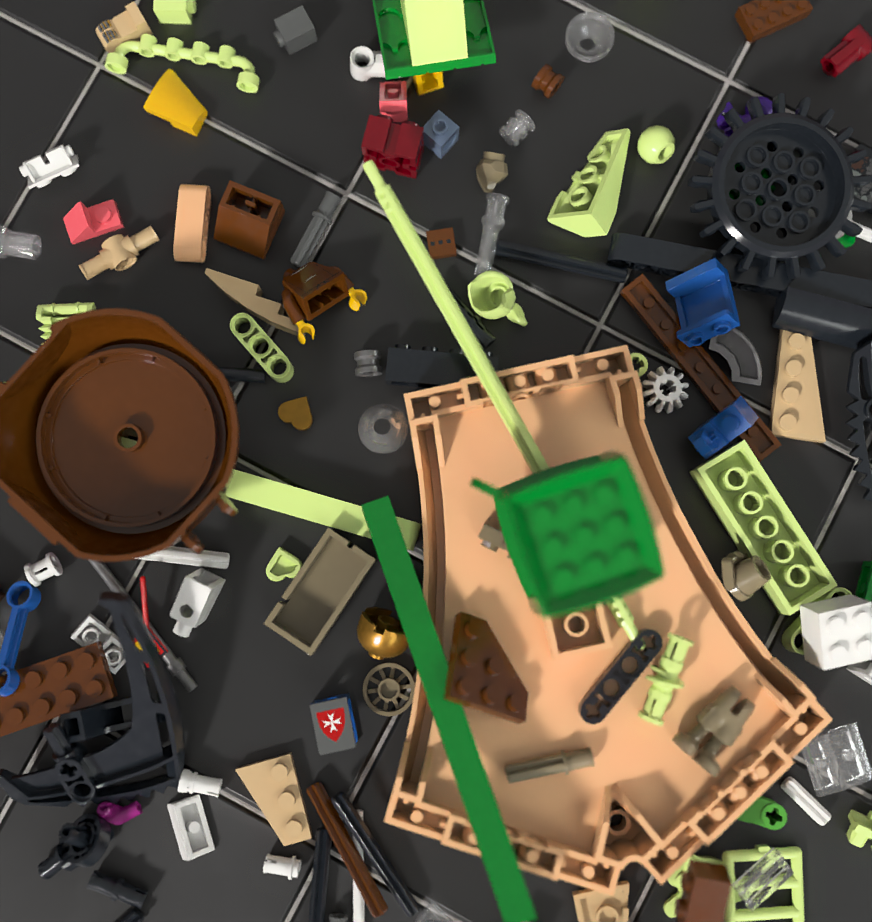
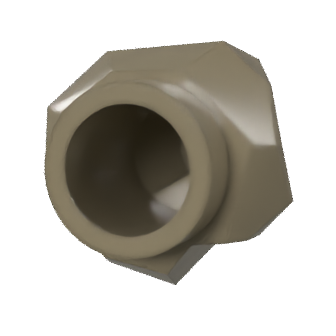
M484 152L483 159L480 160L476 167L478 183L485 193L493 192L496 184L501 183L508 175L507 163H504L505 155Z

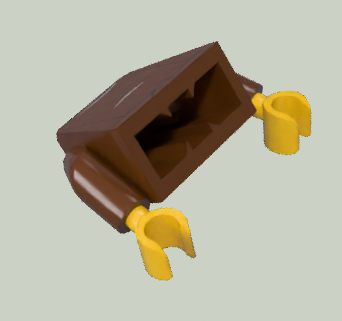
M309 262L297 270L289 268L283 275V307L293 325L297 324L298 341L301 344L306 342L303 333H309L313 340L315 336L313 325L305 323V319L308 321L312 320L349 295V307L354 311L359 310L360 302L365 305L367 300L366 292L361 289L355 290L352 281L336 266H325L316 262Z

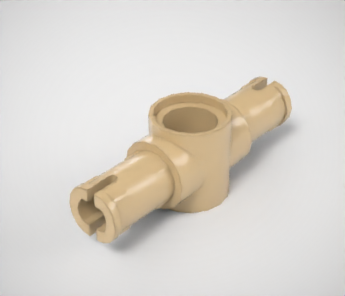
M151 225L131 237L128 235L124 237L122 234L111 236L102 243V250L99 251V255L78 266L87 280L107 269L125 270L136 263V256L140 255L139 251L158 242L159 238Z

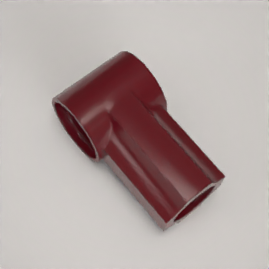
M861 24L852 29L841 40L839 45L821 59L822 70L828 76L837 77L856 60L858 62L861 61L872 51V37Z

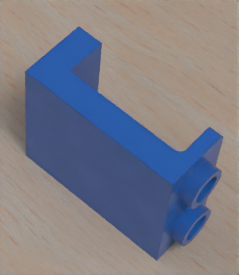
M716 258L665 282L667 291L675 297L681 325V330L676 332L677 338L689 348L701 345L708 339L726 334L731 329L740 326L728 270Z

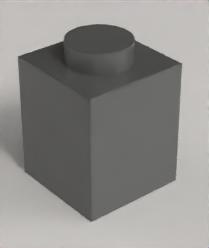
M302 5L274 19L277 30L273 32L280 48L285 46L289 55L318 41L315 27Z

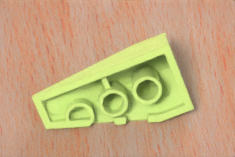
M628 128L605 132L587 156L589 160L587 165L581 172H575L572 176L574 181L566 192L561 191L557 196L547 217L550 223L583 237L604 236L608 234L618 206L631 133Z

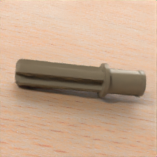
M588 747L587 749L567 753L562 750L561 754L510 764L505 767L508 782L514 783L562 772L568 775L569 771L595 767L592 750Z

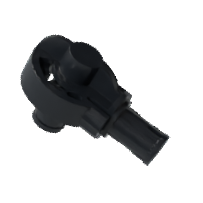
M88 813L80 816L73 824H64L59 832L60 841L55 847V853L38 865L40 876L45 880H49L62 869L71 872L78 866L90 867L97 863L106 852L109 842L114 837V830L110 828L109 822L100 816Z

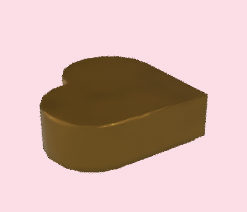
M306 396L284 402L279 406L278 415L285 423H292L300 431H305L312 426L313 417Z

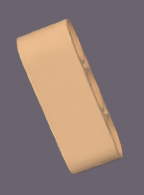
M181 184L179 187L173 245L175 261L205 262L211 206V190L209 186Z

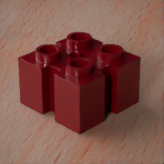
M369 114L361 145L364 164L373 160L378 170L386 171L387 169L395 171L398 175L416 179L424 151V128L412 121H404V123L402 122L399 125L392 123L393 119L387 115L379 114L374 116Z

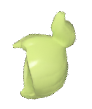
M485 271L479 274L467 286L471 307L478 315L486 319H499L507 316L512 322L523 327L527 326L528 322L526 321L523 309L519 304L515 303L516 296L513 284L506 275L498 271Z

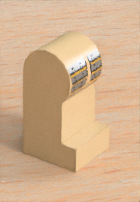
M134 1L125 6L126 11L113 17L112 20H106L97 26L96 34L108 53L114 52L123 42L140 41L142 34H153Z

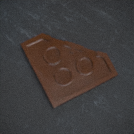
M464 612L456 614L444 699L517 724L526 722L528 692L486 620Z

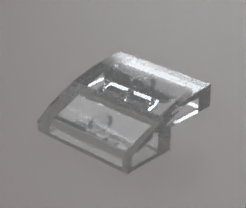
M846 723L831 731L819 732L802 749L817 797L837 793L872 780V769L856 723Z

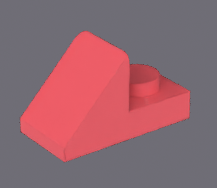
M406 81L380 82V112L393 119L392 123L408 120Z
M113 199L88 208L80 201L63 218L72 244L124 227L117 204Z

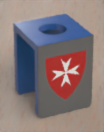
M345 693L313 700L310 704V710L319 754L324 755L355 748L356 742H358V734L350 694Z

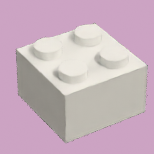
M850 594L800 605L804 659L823 670L872 659V602Z

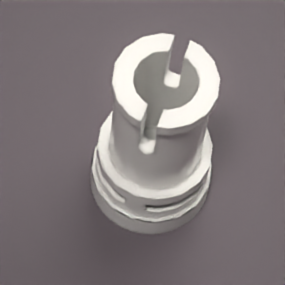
M183 769L178 792H189L190 794L196 792L218 798L223 779L198 775V772L192 773L188 769Z

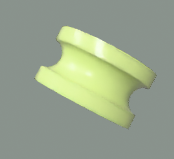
M631 353V360L635 359L637 360L636 364L639 362L641 364V367L637 370L640 378L648 369L647 359L640 353Z

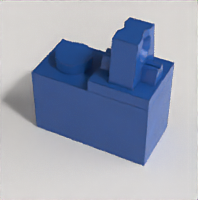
M740 396L699 426L688 438L693 443L694 448L697 449V452H700L706 460L750 428L759 417L743 397Z

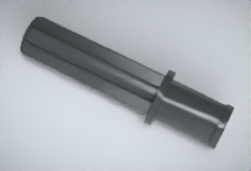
M326 191L317 211L312 212L313 218L290 259L294 266L301 268L307 264L327 225H331L332 221L330 219L341 202V198L336 194Z

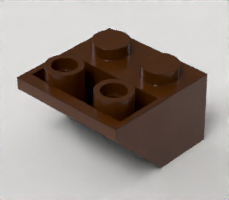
M230 180L219 203L214 240L264 260L285 213L281 200Z

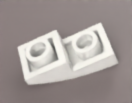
M89 614L71 634L70 638L82 647L101 641L112 673L116 674L125 664L119 637L92 614Z

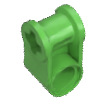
M760 795L737 820L754 823L771 830H778L786 824L787 813L774 800ZM775 811L774 816L769 815L766 817V812Z

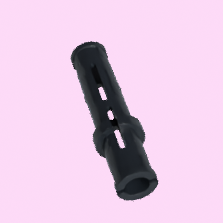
M443 278L483 350L487 349L497 338L481 322L482 318L479 315H475L467 307L464 301Z

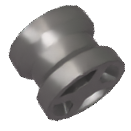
M362 350L355 352L354 360L357 361L355 375L359 377L381 375L382 367L379 365L381 351Z

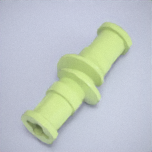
M670 632L667 636L670 639L666 650L659 661L660 666L657 667L650 664V668L657 674L656 676L646 675L645 677L652 681L653 684L647 693L648 698L643 711L640 710L638 713L640 718L659 726L664 724L662 718L667 704L671 701L673 688H684L685 684L678 678V675L683 669V662L689 646L693 647L694 644L693 641Z

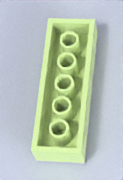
M745 440L733 444L689 472L738 550L742 554L747 553L749 557L758 556L768 567L771 580L763 585L762 588L779 614L792 615L800 610V605L811 603L838 586Z

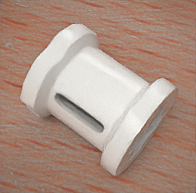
M52 552L47 553L45 558L34 564L27 563L24 565L25 575L34 587L40 586L41 581L53 575L59 576L63 573L60 561ZM47 567L46 570L40 572L41 569Z

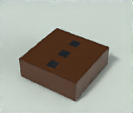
M453 227L426 231L429 255L432 260L457 256Z

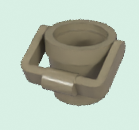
M736 551L729 553L727 557L722 559L724 588L740 601H745L752 597L753 593L771 580L768 567L758 556L749 557L747 553L742 554V552Z

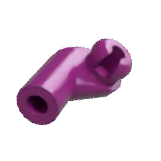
M137 800L125 807L108 801L100 803L97 807V814L114 825H122L143 813L142 807Z

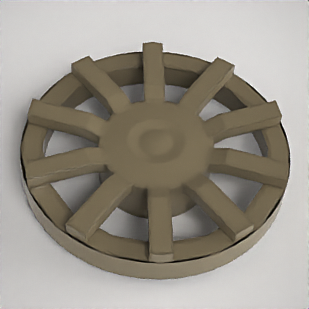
M393 662L382 663L375 666L367 674L363 683V696L368 707L375 713L382 716H395L404 712L413 701L415 682L411 673L402 665ZM391 667L388 678H386L382 668ZM395 668L403 672L397 679H394ZM377 670L383 679L382 681L372 677ZM407 676L410 684L400 685L399 682ZM369 680L377 684L378 688L367 689ZM411 688L409 697L400 693L402 689ZM378 693L379 696L371 702L368 694ZM397 697L407 701L401 708L396 699ZM381 699L385 700L383 710L375 706ZM389 701H393L396 710L387 711Z

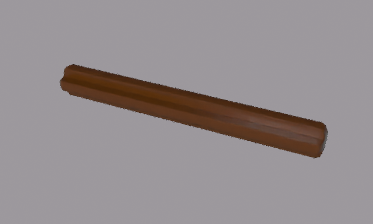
M316 782L307 788V793L374 918L380 917L388 910V906L321 782Z

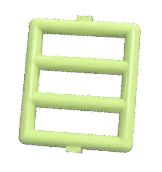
M766 844L755 845V849L726 850L723 852L722 865H726L732 881L724 922L792 918L793 922H805L802 850L799 847L770 848ZM791 859V876L735 880L734 862ZM792 888V906L735 909V892Z

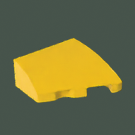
M168 69L162 75L143 106L146 112L171 122L173 127L196 137L208 115L207 110L171 69Z

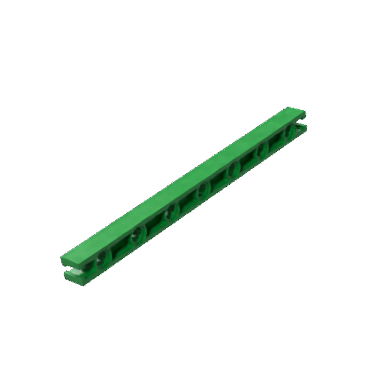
M389 496L362 504L361 507L503 921L529 922L534 920L537 916L463 706L444 699L448 663Z

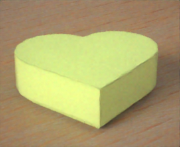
M279 547L266 567V574L272 581H281L286 577L295 578L303 564L299 558Z

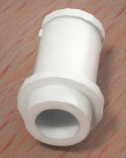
M271 854L266 855L265 859L267 862H264V873L288 876L289 880H292L293 877H299L302 861L297 859L296 856L293 855L292 858Z

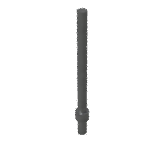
M88 560L111 591L122 592L130 596L104 561ZM133 601L135 607L137 608L139 614L141 615V617H142V619H143V613H142V611L139 609V607H138V606L136 605V603ZM149 622L150 629L169 650L163 657L168 665L167 670L173 677L176 675L186 690L191 692L198 685L185 669L187 667L180 657L177 658Z

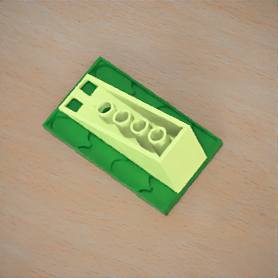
M372 0L386 80L396 79L400 76L403 78L426 74V72L435 73L454 70V68L461 69L480 66L481 64L496 63V53L483 0Z

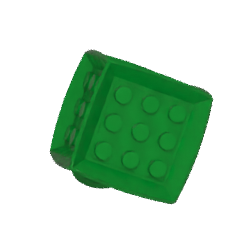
M612 450L597 456L554 466L516 480L499 489L475 477L472 478L469 484L494 498L500 527L513 566L528 598L531 610L540 617L560 616L607 603L651 585L665 576L661 550L648 506L629 461L622 453Z

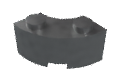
M733 328L726 334L717 335L710 339L709 349L719 352L728 361L732 370V381L761 385V361L756 348L747 336L738 329Z

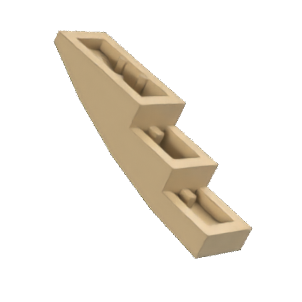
M206 268V276L232 301L268 324L298 336L297 324L293 325L290 318L283 316L285 310L282 304L262 298L263 291L259 285Z

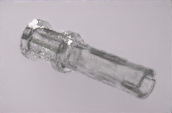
M498 193L486 194L485 199L488 202L485 215L481 218L484 228L474 271L475 276L485 271H492L499 232L505 226V220L503 219L505 208L510 202V198Z

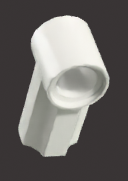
M365 46L353 49L350 55V71L353 78L358 81H367L371 77H385L381 51H371V49ZM364 61L368 63V65L362 67L358 66L356 63Z

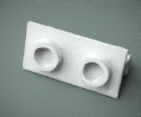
M62 144L45 152L50 161L48 163L44 162L41 155L22 162L23 165L19 167V170L24 177L28 176L29 189L35 186L39 188L44 187L53 178L59 175L68 176L76 171V168L79 167L77 154L74 155L70 145L64 146Z

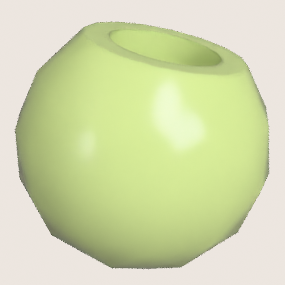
M659 125L651 126L641 133L638 139L637 150L644 161L651 164H661L667 161L674 153L675 138L668 128Z

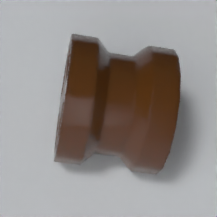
M545 64L533 80L532 87L536 90H542L544 96L551 99L562 85L565 77L561 73L556 74L549 64Z

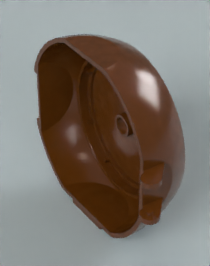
M99 309L74 314L52 324L49 328L52 334L9 381H0V487L10 496L7 502L54 545L63 544L74 556L82 559L114 562L133 560L167 549L180 540H183L194 552L200 554L204 550V546L192 530L202 522L217 504L224 513L227 512L230 516L234 517L238 512L237 508L225 495L235 471L240 446L238 410L225 375L188 339L162 318L155 315L128 309ZM127 428H133L138 435L137 443L131 448L124 447L121 441L122 433Z

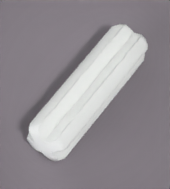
M789 776L782 782L781 788L818 824L824 826L831 819V814L794 778Z

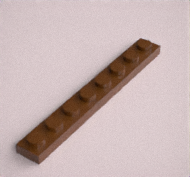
M641 274L620 291V294L717 413L742 396L701 345L689 348L677 338L676 332L681 330L679 317L644 274ZM760 417L750 428L737 436L739 441H746L759 462L782 445Z

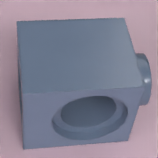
M440 110L423 126L424 145L441 159L459 140V126Z

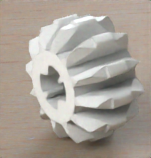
M662 366L657 369L656 373L650 371L647 374L649 380H644L641 384L644 388L648 389L643 392V397H650L651 399L646 403V406L650 407L655 403V412L660 413L663 407L667 413L673 412V406L677 409L683 406L681 400H685L689 396L686 392L682 391L689 387L688 383L680 382L684 374L680 373L674 376V367H670L667 372ZM663 385L668 386L666 390H670V393L666 396L661 393L664 390H660V387Z

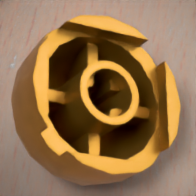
M368 607L365 609V612L362 611L357 627L358 640L363 648L368 651L371 657L378 660L402 654L409 645L400 620L389 616L393 612L391 610Z

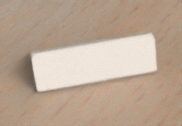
M199 794L167 804L183 860L190 861L215 850Z

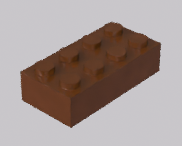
M753 0L740 6L734 16L750 44L807 18L813 7L809 0Z

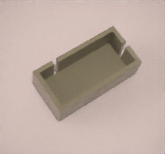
M328 528L282 595L283 599L289 600L288 603L284 601L278 602L264 622L266 626L310 656L317 651L377 561L376 558L356 545L352 549L349 548L352 542L331 528Z

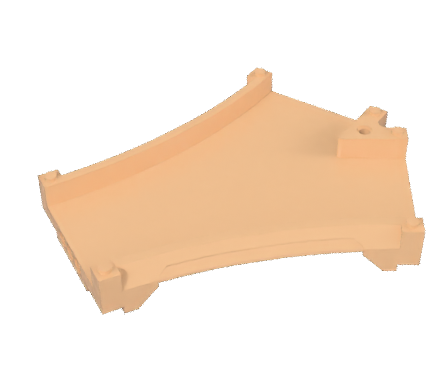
M628 345L578 356L569 355L497 371L496 374L549 468L597 456L612 450L622 453L629 461L653 521L663 559L665 576L651 585L622 597L635 618L633 622L637 630L651 629L658 632L662 638V648L651 661V665L660 666L659 661L661 656L664 655L670 639L667 637L669 632L694 642L693 647L689 646L683 662V669L678 675V678L685 684L684 688H673L671 701L667 704L662 718L664 720L663 726L652 724L638 716L639 711H643L648 698L647 693L653 684L652 681L645 677L646 675L656 676L657 674L650 668V664L602 722L595 725L585 722L578 712L579 703L630 642L623 627L618 626L606 603L550 618L536 615L530 608L528 598L519 581L512 560L507 558L509 552L502 548H498L497 552L481 545L483 539L478 538V535L484 523L501 532L502 530L494 498L470 486L472 478L475 477L499 489L533 473L478 376L460 379V382L404 394L421 498L424 559L423 595L448 666L455 616L460 612H464L487 621L528 692L526 722L520 724L463 706L519 868L555 881L558 879L565 880L614 896L620 869L623 870L628 863L637 861L642 863L662 885L703 844L709 846L794 763L791 759L833 719L815 700L816 697L807 686L776 657L770 654L734 604L709 563L679 507L644 422L645 412L642 385L637 370H634ZM642 637L646 647L652 649L654 647L652 643L654 637ZM634 647L631 651L638 654L643 660L646 658L645 655L641 654L644 649L636 651ZM631 656L623 659V671L626 673L634 672L637 668L636 659ZM417 671L407 736L384 822L441 840V844L481 856ZM609 679L603 684V691L606 695H615L619 690L618 682L614 679ZM733 685L741 692V696L730 709L731 712L746 698L756 706L731 747L723 745L716 756V761L720 766V773L714 777L697 764L692 757L681 750L672 739L677 733L685 734L699 724L696 718L706 705L714 702L722 692ZM598 691L594 695L599 699L593 706L587 704L585 707L588 711L587 717L591 714L596 717L599 714L596 708L601 701L605 706L609 703V701L600 696ZM708 732L698 745V750L713 736L712 732ZM588 747L592 750L595 767L569 771L568 775L562 772L509 783L505 771L507 765L561 754L562 750L565 753L587 749ZM621 814L622 821L619 825L612 826L609 824L612 815Z

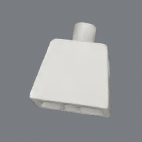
M203 568L185 576L170 612V616L177 620L173 628L175 634L181 637H189L192 628H196L207 619L226 581L225 579Z

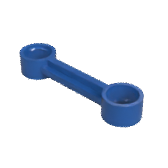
M26 581L14 583L6 595L7 603L12 607L0 651V675L7 671L8 675L5 685L0 688V696L2 697L11 695L18 688L20 677L14 666L27 616L41 601L40 590ZM29 589L28 599L19 605L18 598L24 590Z

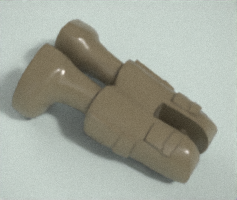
M733 685L722 692L714 702L706 705L696 718L699 724L685 734L677 733L672 739L681 750L692 757L697 764L714 777L720 773V766L716 761L720 748L723 745L729 747L733 745L756 706L746 698L731 712L730 709L741 696V692ZM708 732H712L713 736L698 750V745Z

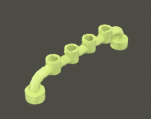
M142 34L140 41L121 43L114 52L107 54L105 67L109 71L116 74H125L129 62L125 55L129 52H139L145 57L159 55L165 56L172 61H179L181 58L192 60V62L199 65H205L207 62L215 63L226 69H230L233 66L241 67L244 72H240L238 75L237 87L248 93L257 92L260 78L255 74L253 64L247 58L235 55L236 51L231 46H220L219 53L209 51L210 47L200 41L194 42L193 49L183 48V42L177 38H168L167 44L162 45L157 44V39L150 34Z

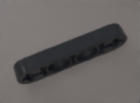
M651 629L640 630L637 637L625 646L579 703L578 712L585 722L594 725L602 722L660 652L662 638L658 632ZM643 636H653L652 643L654 647L652 649L646 647L641 652V654L646 656L644 660L638 654L631 651L634 646H636L637 650L643 647L644 642L641 640ZM629 656L634 657L637 661V668L632 673H626L622 669L623 659ZM609 679L616 680L619 685V690L612 696L606 695L603 691V684ZM598 691L600 696L609 701V703L605 706L601 701L596 708L599 714L596 717L592 714L587 717L588 711L585 707L587 704L592 706L596 704L599 699L594 695Z

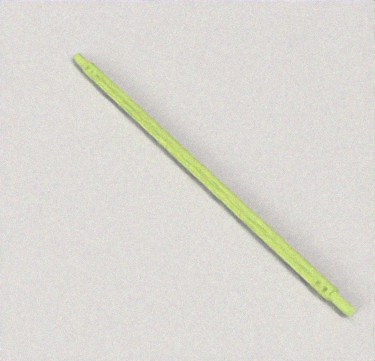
M373 160L366 162L362 167L376 190L375 196L530 470L534 474L548 469V464L390 184L386 185ZM623 597L607 602L606 604L618 626L623 627L630 641H633L639 634V631L633 622L635 618ZM644 642L643 647H642L640 650H642V649H644V648L646 647L645 642Z

